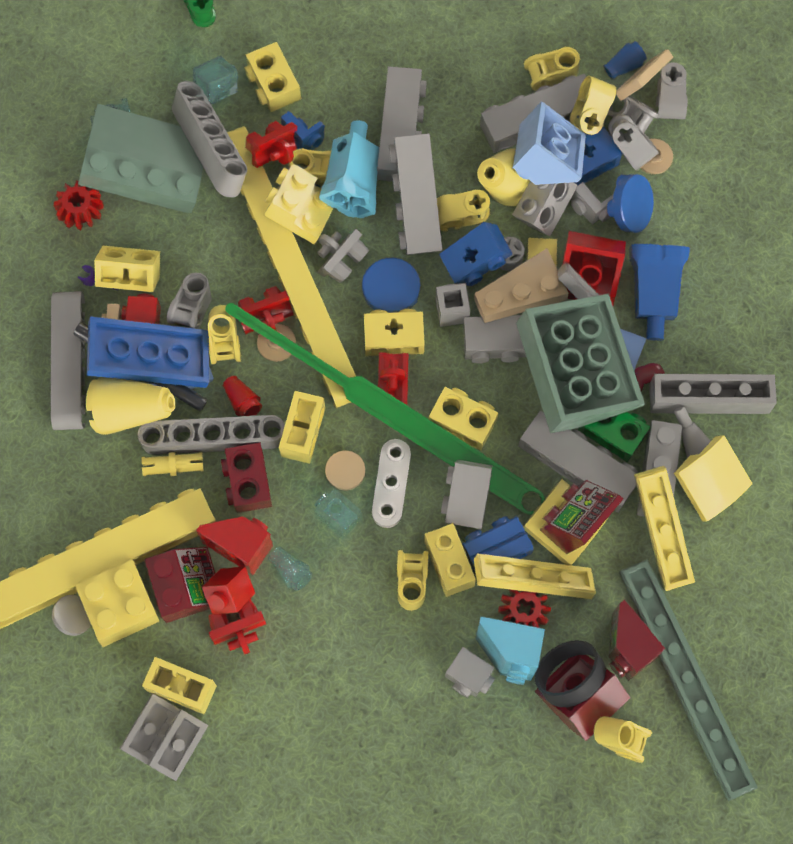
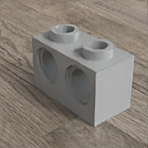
M530 181L512 215L530 228L551 236L578 185L574 182L536 185Z

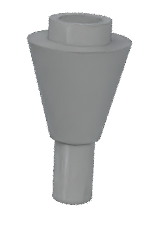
M680 406L673 412L679 424L682 425L681 434L686 457L688 458L690 455L700 454L711 440L692 422L685 407Z

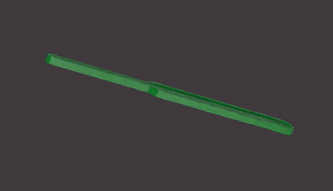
M233 303L226 305L225 310L229 315L342 386L347 400L450 466L454 467L457 459L492 465L489 491L525 514L532 515L534 511L526 510L522 505V497L525 493L530 491L536 492L541 498V504L545 500L540 490L364 377H347Z

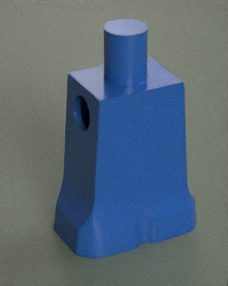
M632 244L629 248V260L634 270L635 319H647V340H664L665 320L673 321L678 315L682 269L689 258V247Z

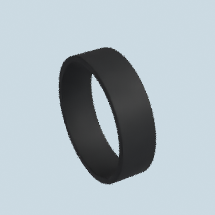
M581 640L568 641L554 647L541 659L535 672V683L550 704L557 707L575 706L589 699L600 688L606 674L605 663L590 643ZM577 655H590L595 658L591 673L577 687L561 693L546 691L547 680L557 665Z

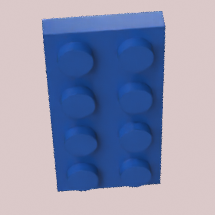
M90 316L88 321L87 376L206 388L209 384L208 330Z

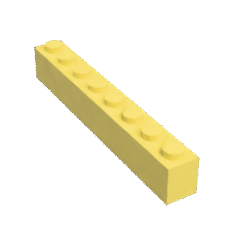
M201 489L185 490L174 501L157 503L150 508V512L144 515L129 516L122 521V525L114 529L104 528L94 534V538L84 543L83 541H76L65 548L66 551L56 556L54 554L46 555L37 561L38 564L28 569L21 567L9 573V578L0 581V629L55 604L66 595L78 593L74 584L132 559L135 565L144 562L145 558L161 554L199 536L196 530L200 525L216 522Z

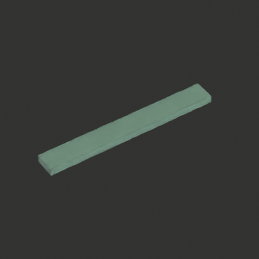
M648 559L621 570L619 574L641 620L666 648L659 658L727 800L730 801L757 789L754 778Z

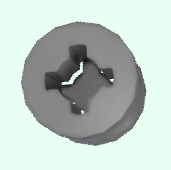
M508 236L504 239L513 254L505 259L506 263L500 267L504 271H511L521 265L525 250L523 243L519 239Z

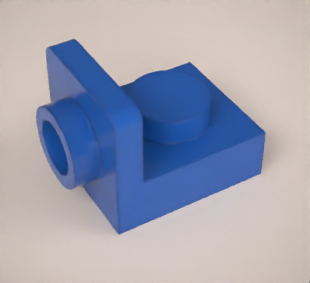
M290 111L281 116L282 126L290 122L298 126L297 131L294 133L297 149L314 150L321 145L324 139V124L321 121L308 129L306 123L301 118H296Z

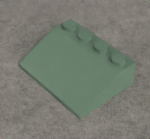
M97 104L78 185L191 213L196 204L203 166L181 126Z
M609 294L525 309L517 320L516 325L550 434L579 428L645 405Z

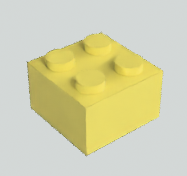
M133 559L74 584L95 635L102 647L160 622Z

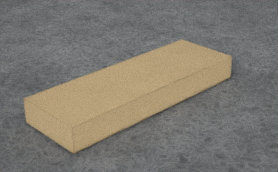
M664 50L646 62L616 90V95L620 101L642 88L674 58L669 50Z

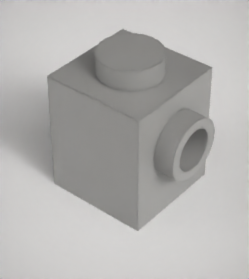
M466 283L447 284L436 287L435 300L440 327L464 324V317H470Z
M462 647L445 673V677L454 683L452 688L466 698L470 694L476 698L480 691L486 694L495 680L491 676L494 667Z

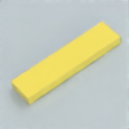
M660 466L634 474L665 591L694 583L695 580L666 467Z
M478 553L474 558L478 586L592 599L596 594L592 570L588 567Z

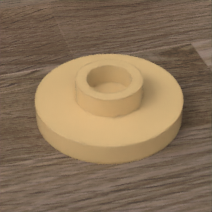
M650 139L659 151V154L643 165L641 169L649 174H660L671 166L673 152L666 142L660 139Z
M275 324L277 332L296 343L295 335L289 327ZM261 334L258 335V350L267 360L278 362L292 355Z
M346 450L339 451L333 454L326 463V478L338 490H352L362 483L365 477V464L358 454Z

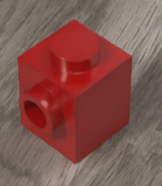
M146 293L128 296L127 306L122 307L121 320L159 324L161 305L158 298Z
M245 566L220 568L202 586L205 599L212 614L238 612L255 594Z

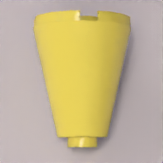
M516 149L503 150L484 160L477 172L480 183L491 197L498 203L506 206H517L530 182L529 179L520 177L513 168Z
M106 377L93 379L90 382L86 397L87 411H92L94 419L89 420L90 425L96 433L101 435L116 433L168 418L175 408L174 395L171 394L168 388L125 379Z

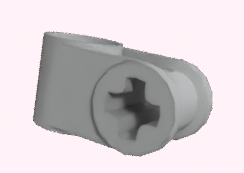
M668 63L661 71L657 83L656 106H659L658 113L660 114L657 119L685 120L688 103L686 94L687 74L684 67L679 63Z
M631 95L624 99V107L621 111L616 112L611 104L607 113L612 118L619 114L628 115L642 133H645L652 120L660 115L654 109Z
M619 114L610 120L608 125L610 135L624 157L636 171L659 154L651 140L645 133H642L628 115ZM624 128L627 132L623 134L619 130Z
M195 272L190 273L184 278L175 299L172 300L169 306L167 323H178L194 329L200 328L212 300L209 282L205 275Z

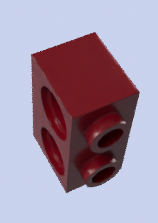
M261 442L226 448V459H221L224 477L229 476L231 487L226 488L228 505H234L237 513L272 507ZM248 459L251 461V465L245 470H239L236 468L238 461ZM251 487L256 490V494L250 499H244L240 496L245 488Z

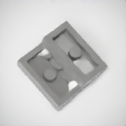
M152 693L119 749L177 781L208 725Z

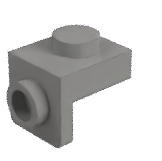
M583 182L579 184L570 199L574 211L580 216L584 215L592 225L598 220L604 222L610 218L607 212V204L613 199V195L601 203Z

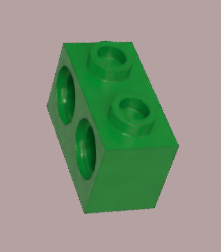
M624 412L609 417V423L602 424L597 421L578 428V431L628 463L647 435L650 426L646 424V420L640 415ZM630 430L633 432L635 439H624L620 431Z

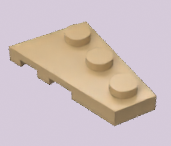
M545 249L476 292L474 300L484 323L523 313L528 308L565 301L568 299V291L565 285L558 279V270L548 249Z

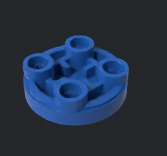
M640 174L620 175L617 178L613 199L607 204V212L610 217L615 218L617 225L624 232H641L650 222L654 198L649 181Z
M380 259L374 262L363 276L362 291L364 299L373 310L397 313L403 309H410L417 303L420 294L419 275L411 264L402 259Z

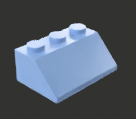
M541 101L519 126L513 168L520 177L529 179L536 185L578 182L582 178L586 134Z

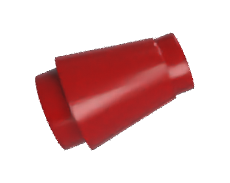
M231 376L224 381L222 386L237 416H256L261 411V398L237 376Z

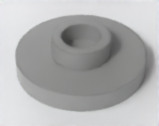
M66 595L55 603L52 609V619L55 626L62 633L76 636L84 633L91 626L79 596Z

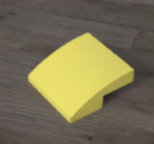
M724 435L715 436L700 454L690 455L674 473L703 522L709 521L725 510L752 485L751 480Z
M561 479L543 503L537 507L523 528L565 565H572L604 523L585 545L567 555L540 531V528L546 523L542 519L544 515L554 505L559 507L565 500L561 496L570 485Z

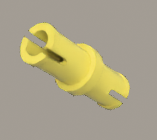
M169 452V456L142 457L143 466L155 465L153 467H142L143 476L169 473L170 476H177V473L202 472L204 471L203 462H191L203 461L202 452L181 455Z

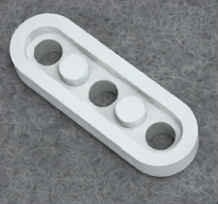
M400 439L387 441L383 445L380 454L372 517L375 523L383 528H391L397 525L401 520L411 451L408 444ZM398 449L401 451V455L399 457H392L390 452ZM394 478L397 484L395 486H388L386 480ZM384 507H390L393 512L390 515H384L381 510Z

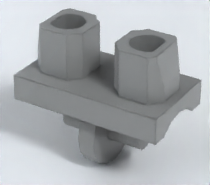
M355 229L352 233L348 234L340 245L337 242L342 236L337 231L331 237L322 234L318 239L322 248L317 253L322 258H325L329 252L332 255L317 273L323 277L329 275L339 283L343 282L352 270L341 259L347 254L358 263L369 252L364 243L359 240L362 234Z

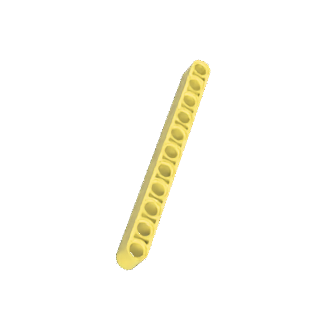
M242 126L227 132L247 166V173L240 191L246 198V205L253 220L256 221L257 230L263 244L267 246V253L273 267L277 269L278 278L283 290L289 296L293 313L296 319H299L300 329L306 343L311 347V354L347 377H356L292 231L264 216L269 206L265 200L273 187L264 167L256 168L251 164L252 153L245 148L246 136L249 134L246 127ZM323 375V382L329 395H332L334 407L338 408L351 403V401L346 399L343 387Z

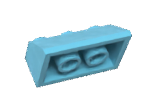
M481 617L475 639L499 674L507 676L506 681L515 684H525V680L531 681L538 668L545 629Z

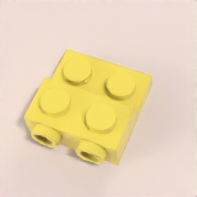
M293 163L289 170L284 167L275 182L280 186L278 189L273 187L265 202L269 206L264 216L310 243L315 244L333 207L319 199L321 188L314 185L318 178Z

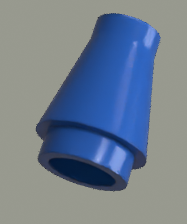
M634 41L631 44L627 43L603 67L613 80L617 76L642 67L647 57L642 47Z

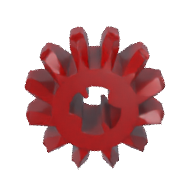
M76 180L74 187H70V185L65 183L66 191H57L56 196L58 200L54 201L53 206L57 210L56 216L59 221H64L69 229L76 225L77 229L81 231L85 222L89 227L93 226L91 218L101 220L100 210L104 209V204L100 200L101 194L99 190L78 185L79 181Z
M509 589L511 596L502 595L501 601L506 605L499 606L498 613L508 615L501 621H512L516 624L540 628L538 623L547 625L549 620L543 614L550 613L551 607L542 605L548 599L546 594L537 597L536 592L521 591L519 593L518 590ZM521 603L524 607L531 606L529 616L525 612L519 614L518 610Z

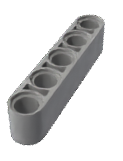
M182 81L178 84L171 107L172 112L218 193L226 197H236L242 188L247 173V166L202 88L194 82Z
M83 291L53 292L51 296V424L54 431L85 428V423H82V414H85V395H82V386H85V367H82V358H85V341L73 335L80 322L85 324V312H82V304H85Z
M275 415L164 420L141 425L137 436L145 452L154 455L169 454V452H175V454L225 451L226 448L261 442L262 449L279 448L285 424L281 418ZM272 427L281 430L276 437L265 435V432ZM240 429L251 431L247 438L238 439L235 437ZM212 430L220 432V436L216 440L206 439L208 432ZM181 432L190 433V437L184 442L176 441V437ZM157 433L160 435L157 442L152 444L146 442L150 434Z

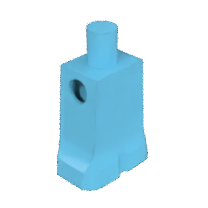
M359 120L351 122L349 134L333 140L327 175L322 185L319 199L330 207L338 209L339 212L348 217L364 218L376 213L379 147L366 139L368 125Z

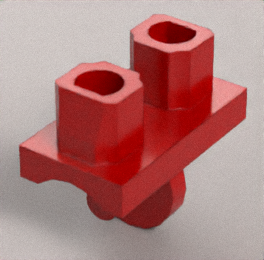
M277 121L268 124L265 136L262 137L255 131L246 136L245 148L252 153L251 164L259 168L270 161L278 160L283 165L292 162L294 158L293 151L297 149L294 133L297 131L298 126L293 122L282 126Z
M277 286L266 289L263 293L265 299L256 303L250 297L238 301V306L276 331L275 324L285 321V318L294 315L287 292H281ZM241 322L245 335L254 331Z
M379 352L378 387L407 405L409 353L389 354Z
M251 599L238 611L241 619L229 623L226 613L209 615L212 630L209 632V635L214 645L237 636V639L227 642L229 650L232 651L242 647L245 655L251 653L248 644L259 640L255 631L245 636L244 633L266 625L262 612H258Z

